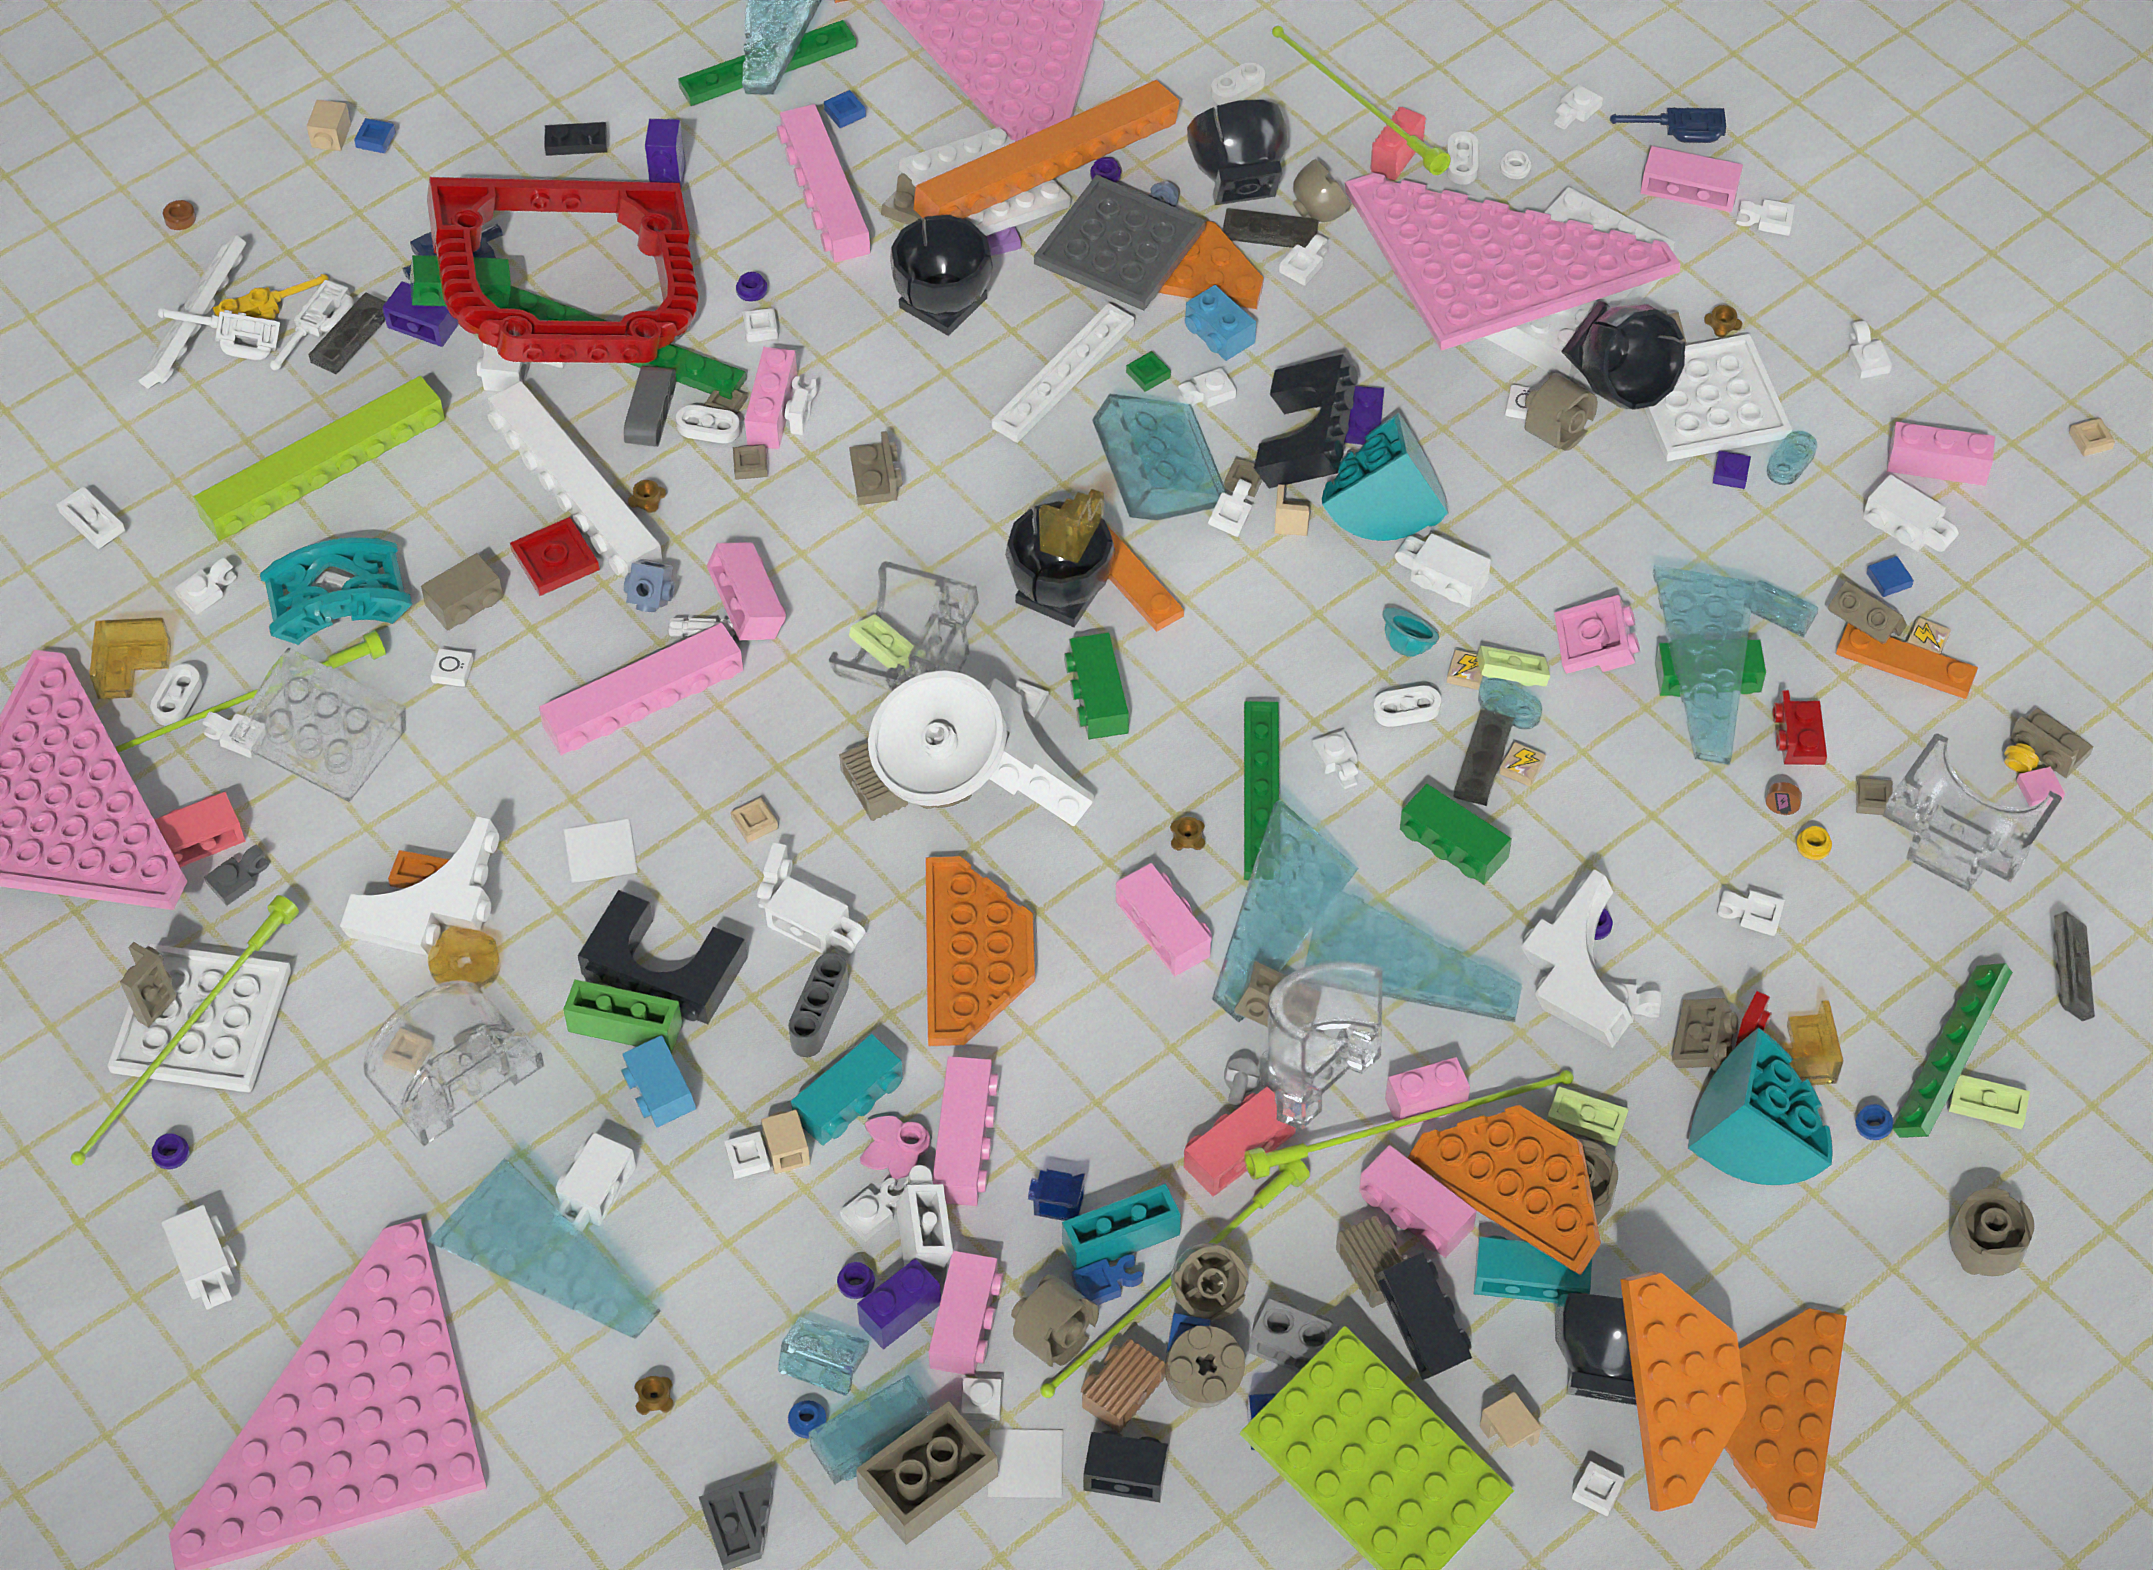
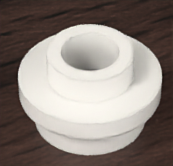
M1513 150L1502 158L1500 170L1508 178L1522 179L1530 173L1531 162L1527 154L1522 151Z

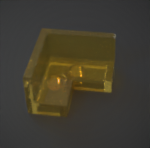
M1091 489L1088 495L1078 492L1074 500L1066 499L1061 509L1042 504L1039 510L1040 551L1078 563L1104 515V493Z
M163 618L95 621L90 679L98 699L132 698L135 670L169 669L171 639Z
M1823 1000L1820 1003L1817 1015L1788 1017L1787 1021L1792 1048L1784 1050L1793 1059L1789 1064L1802 1082L1808 1079L1812 1086L1837 1084L1844 1062L1829 1000Z

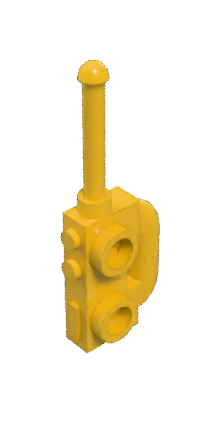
M320 274L319 277L281 291H270L268 287L254 288L245 296L222 300L219 305L212 307L215 316H219L220 312L229 310L232 311V314L245 313L249 317L275 320L276 314L280 313L277 303L281 302L282 298L320 285L324 280L328 281L329 278L326 274Z

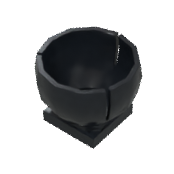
M1238 100L1217 105L1218 119L1223 138L1220 135L1214 107L1195 116L1187 126L1188 144L1198 168L1215 182L1213 190L1214 204L1222 205L1275 197L1282 175L1280 160L1287 149V126L1278 104L1266 100Z
M951 215L924 217L925 246L921 218L901 229L895 239L890 252L892 276L896 290L901 295L898 299L899 308L949 336L987 299L986 287L990 282L993 263L987 236L972 222Z
M1599 301L1561 351L1586 377L1594 393L1623 409L1636 410L1658 404L1674 390L1685 366V342L1682 341L1684 336L1675 319L1648 304H1631L1611 308L1607 303Z
M1062 501L1034 506V513L1030 508L1013 523L1005 552L1016 588L1019 589L1015 594V603L1075 628L1097 593L1106 585L1115 556L1113 538L1105 520L1084 505ZM1033 518H1034L1035 534H1034V528H1033V522H1032V519H1033Z
M1578 1293L1560 1295L1555 1311V1341L1569 1368L1572 1370L1568 1379L1566 1394L1637 1406L1623 1298Z

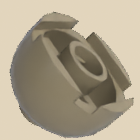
M1317 159L1311 161L1297 174L1293 182V192L1296 200L1292 203L1303 218L1309 215L1315 221L1324 223L1342 216L1351 209V204L1336 180L1333 182L1327 175L1329 171Z
M1216 1243L1197 1244L1186 1249L1176 1260L1171 1272V1288L1178 1304L1191 1316L1210 1319L1211 1321L1221 1320L1233 1314L1245 1299L1246 1295L1244 1292L1246 1290V1282H1248V1272L1243 1261L1229 1248Z

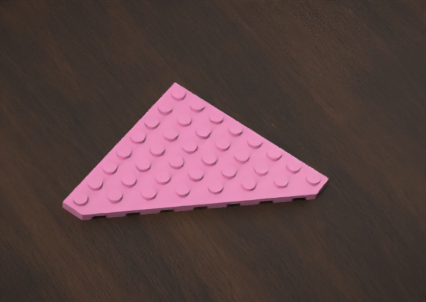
M880 0L996 128L1000 127L1005 131L1011 140L1018 141L1074 116L1105 0Z
M1371 173L1345 182V192L1441 351L1680 272V262L1666 242L1654 240L1650 244L1636 240V235L1611 230L1608 234L1593 230V225L1574 220H1568L1567 223L1551 220V215L1528 209L1525 213L1509 210V205L1486 199L1483 203L1468 200V195L1448 190L1437 193L1426 190V185L1402 180L1401 183L1387 181L1385 175Z
M34 650L0 714V886L174 910L187 883L186 877L65 654Z
M421 1219L394 1225L382 1230L169 1533L175 1570L206 1569L487 1488Z

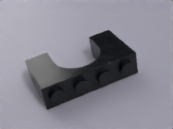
M1344 354L1274 371L1270 396L1284 415L1321 407L1315 420L1301 432L1289 437L1259 443L1254 469L1269 489L1278 487V484L1288 485L1338 474L1340 461L1344 455L1345 436L1349 430L1348 421L1350 411L1353 408L1355 385L1358 383L1357 370L1349 363Z
M618 890L577 955L581 975L596 984L602 982L622 990L679 1001L680 1013L683 1018L689 1021L697 1020L708 1025L748 958L745 939L712 927L699 951L687 965L669 972L648 970L639 965L634 960L633 955L653 922L650 902Z

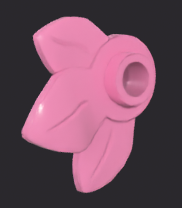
M894 1116L870 1119L865 1122V1127L875 1141L863 1152L860 1162L873 1170L888 1168L890 1176L895 1180L904 1178L918 1164V1157L928 1150L930 1146L929 1132L917 1122L903 1123ZM910 1139H915L918 1141L915 1144L906 1143Z

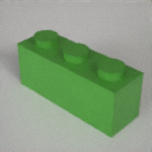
M574 979L563 1008L567 1029L570 1033L635 1047L662 1035L671 1054L682 1027L679 1001Z

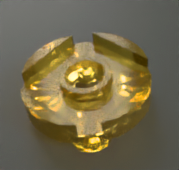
M457 927L448 928L443 932L442 937L430 949L427 961L431 977L435 981L436 986L444 993L459 997L473 995V990L484 987L485 990L491 986L498 977L501 968L496 941L493 937L479 930L459 929ZM469 957L473 961L472 964L466 963L463 968L458 967V960L461 958Z

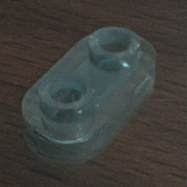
M1794 431L1788 434L1769 458L1766 469L1768 478L1779 485L1794 483L1815 457L1817 441L1814 436L1804 431Z
M1489 678L1480 685L1478 702L1484 710L1519 729H1531L1539 724L1542 715V704L1535 696L1500 678Z

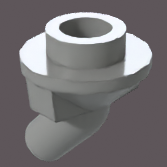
M1248 1058L1233 1059L1224 1070V1080L1230 1089L1229 1103L1241 1105L1245 1093L1255 1089L1260 1081L1258 1066Z

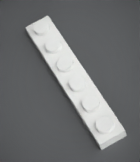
M236 235L220 246L180 312L202 316L211 310L216 302L213 299L216 292H220L229 281V277H227L228 272L233 270L243 258L240 254L246 245L243 239ZM175 319L139 377L138 382L147 389L158 382L161 384L166 382L174 371L171 367L173 362L180 359L188 348L185 344L187 339L194 336L202 324Z
M1108 303L992 419V429L1018 443L1134 326V317Z

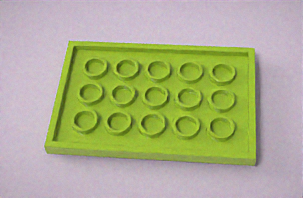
M1346 1326L1239 1433L1376 1570H1441L1514 1492L1487 1463Z

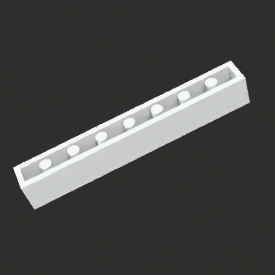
M522 381L488 398L490 413L487 415L493 428L496 431L500 429L504 433L509 447L513 451L518 450L525 466L530 471L535 470L544 489L547 492L551 490L556 495L560 508L564 512L569 511L579 531L581 533L587 532L595 550L599 554L604 553L607 556L609 564L616 575L622 574L626 578V575L631 572L632 563L641 559L663 563L661 546Z

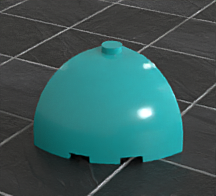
M1399 413L1364 437L1367 442L1355 455L1350 451L1341 460L1337 477L1333 483L1331 481L1327 482L1323 490L1322 505L1331 518L1349 533L1369 540L1390 541L1405 538L1427 526L1432 527L1439 524L1449 514L1446 499L1437 476L1416 438Z
M1760 1028L1756 1029L1729 1054L1705 1089L1694 1115L1688 1149L1732 1177L1761 1185H1789L1808 1180L1831 1166L1833 1156L1830 1128L1827 1125L1823 1126L1817 1110L1822 1104L1808 1079L1802 1082L1789 1064L1793 1061L1792 1057Z

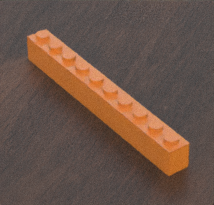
M1154 80L916 185L913 210L923 219L927 216L951 215L964 219L970 215L977 214L986 208L1002 203L1015 195L1026 192L1044 182L1051 181L1093 160L1100 159L1102 156L1176 124L1180 100L1160 82Z

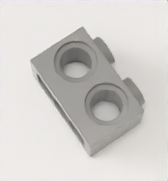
M1268 1298L1251 1334L1249 1353L1299 1372L1339 1332V1326L1333 1324L1330 1319L1322 1315L1312 1316L1298 1310L1296 1306L1289 1302H1277ZM1280 1326L1285 1328L1286 1331L1276 1333L1271 1331L1270 1328ZM1309 1340H1316L1320 1342L1322 1345L1318 1347L1308 1346L1305 1342Z

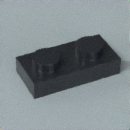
M606 122L545 125L544 148L546 156L607 153Z

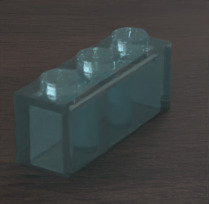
M907 1375L810 1431L811 1450L834 1485L842 1480L849 1481L857 1477L856 1469L932 1414L933 1410L910 1376Z

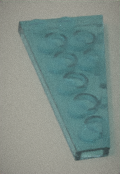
M748 0L745 13L746 43H744L745 62H743L742 78L745 94H774L822 0Z
M1280 799L1274 803L1212 996V1000L1237 1022L1245 1018L1235 1012V1006L1244 992L1248 971L1254 961L1280 972L1359 869Z

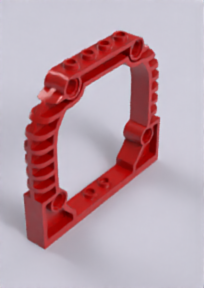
M429 177L427 206L434 253H437L442 295L447 310L453 318L458 320V324L465 331L478 334V338L482 343L497 348L498 354L503 359L512 362L649 363L657 357L658 349L671 344L675 337L683 334L693 321L698 307V288L688 245L690 232L680 183ZM494 211L616 213L617 222L639 236L637 243L639 250L645 255L654 257L663 302L655 311L631 312L625 315L620 322L540 321L533 314L524 310L500 309L482 293L476 279L472 252L477 251L480 247L482 226L493 219Z

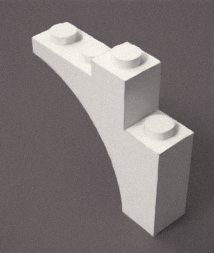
M993 678L987 689L1002 709L1006 722L1007 736L1001 761L989 779L1013 795L1019 790L1067 823L1075 826L1092 804L1095 795L1067 775L1037 742L1023 714V696L996 678Z
M476 816L472 829L459 850L444 866L425 880L408 888L386 894H350L340 928L350 938L428 956L431 947L435 946L439 940L441 931L439 923L479 932L482 922L488 920L491 912L490 899L480 886H483L487 880V862L490 853L496 851L499 842V834L491 820Z
M1593 870L1587 879L1580 882L1575 896L1567 907H1563L1558 912L1555 923L1552 925L1541 919L1535 928L1528 931L1521 948L1530 964L1549 973V975H1545L1540 980L1535 993L1542 1009L1613 1048L1633 1019L1626 1004L1612 995L1601 983L1597 975L1594 961V937L1600 915L1613 891L1606 876Z

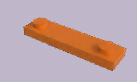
M1107 525L1115 547V556L1108 576L1110 581L1156 632L1184 617V609Z
M1849 623L1836 652L1838 656L1963 699H1967L1978 670L1976 666L1889 637L1886 643L1882 644Z

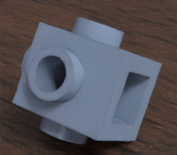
M642 559L633 562L631 572L626 575L624 581V592L627 593L626 603L637 604L636 609L644 612H656V608L659 609L668 605V601L672 600L675 590V583L671 581L673 565Z

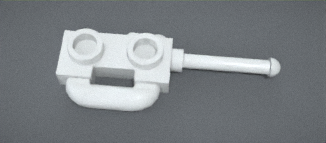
M324 280L308 303L302 307V311L295 316L296 332L275 360L271 361V369L279 370L281 368L280 365L302 336L310 333L320 337L323 332H333L342 325L354 308V300L350 296L347 287ZM334 311H335V313L332 315V317H331V318H328V316L331 314V312H334Z
M160 308L157 311L160 318L166 317L211 325V328L217 329L215 341H220V347L227 355L251 360H262L269 356L271 350L276 351L280 322L275 320L249 317L245 313L232 314V311L224 310V312L219 313V316L213 315L212 317L166 310L165 308ZM235 338L256 341L257 348L234 344Z

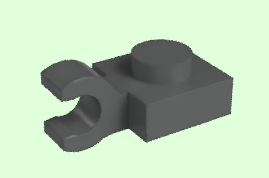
M256 844L244 853L239 863L231 857L204 876V879L211 890L228 906L255 886L252 877L264 871L269 866V863L264 858L265 853Z

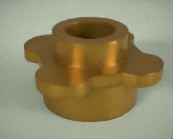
M1719 305L1713 309L1712 314L1708 313L1704 317L1705 324L1710 325L1714 330V334L1718 337H1725L1730 331H1738L1742 328V321L1737 319L1736 310L1728 305Z
M641 480L634 485L633 495L628 498V504L632 508L640 507L648 513L656 512L659 508V501L666 496V490L663 487H659L652 480Z
M1183 817L1173 821L1170 825V830L1173 832L1171 847L1177 851L1183 848L1203 849L1205 846V839L1202 838V832L1205 829L1204 823L1193 817Z
M649 1376L638 1380L634 1386L639 1400L635 1405L637 1412L641 1415H647L650 1411L660 1410L667 1413L672 1410L674 1402L670 1398V1390L673 1387L672 1381L668 1377ZM653 1393L658 1394L656 1398L650 1397Z

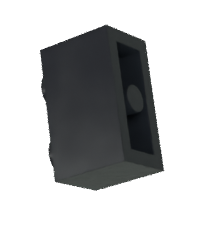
M1115 1431L1091 1432L1083 1473V1491L1160 1503L1168 1461V1444L1161 1443V1441L1153 1437H1141L1139 1439L1123 1437Z

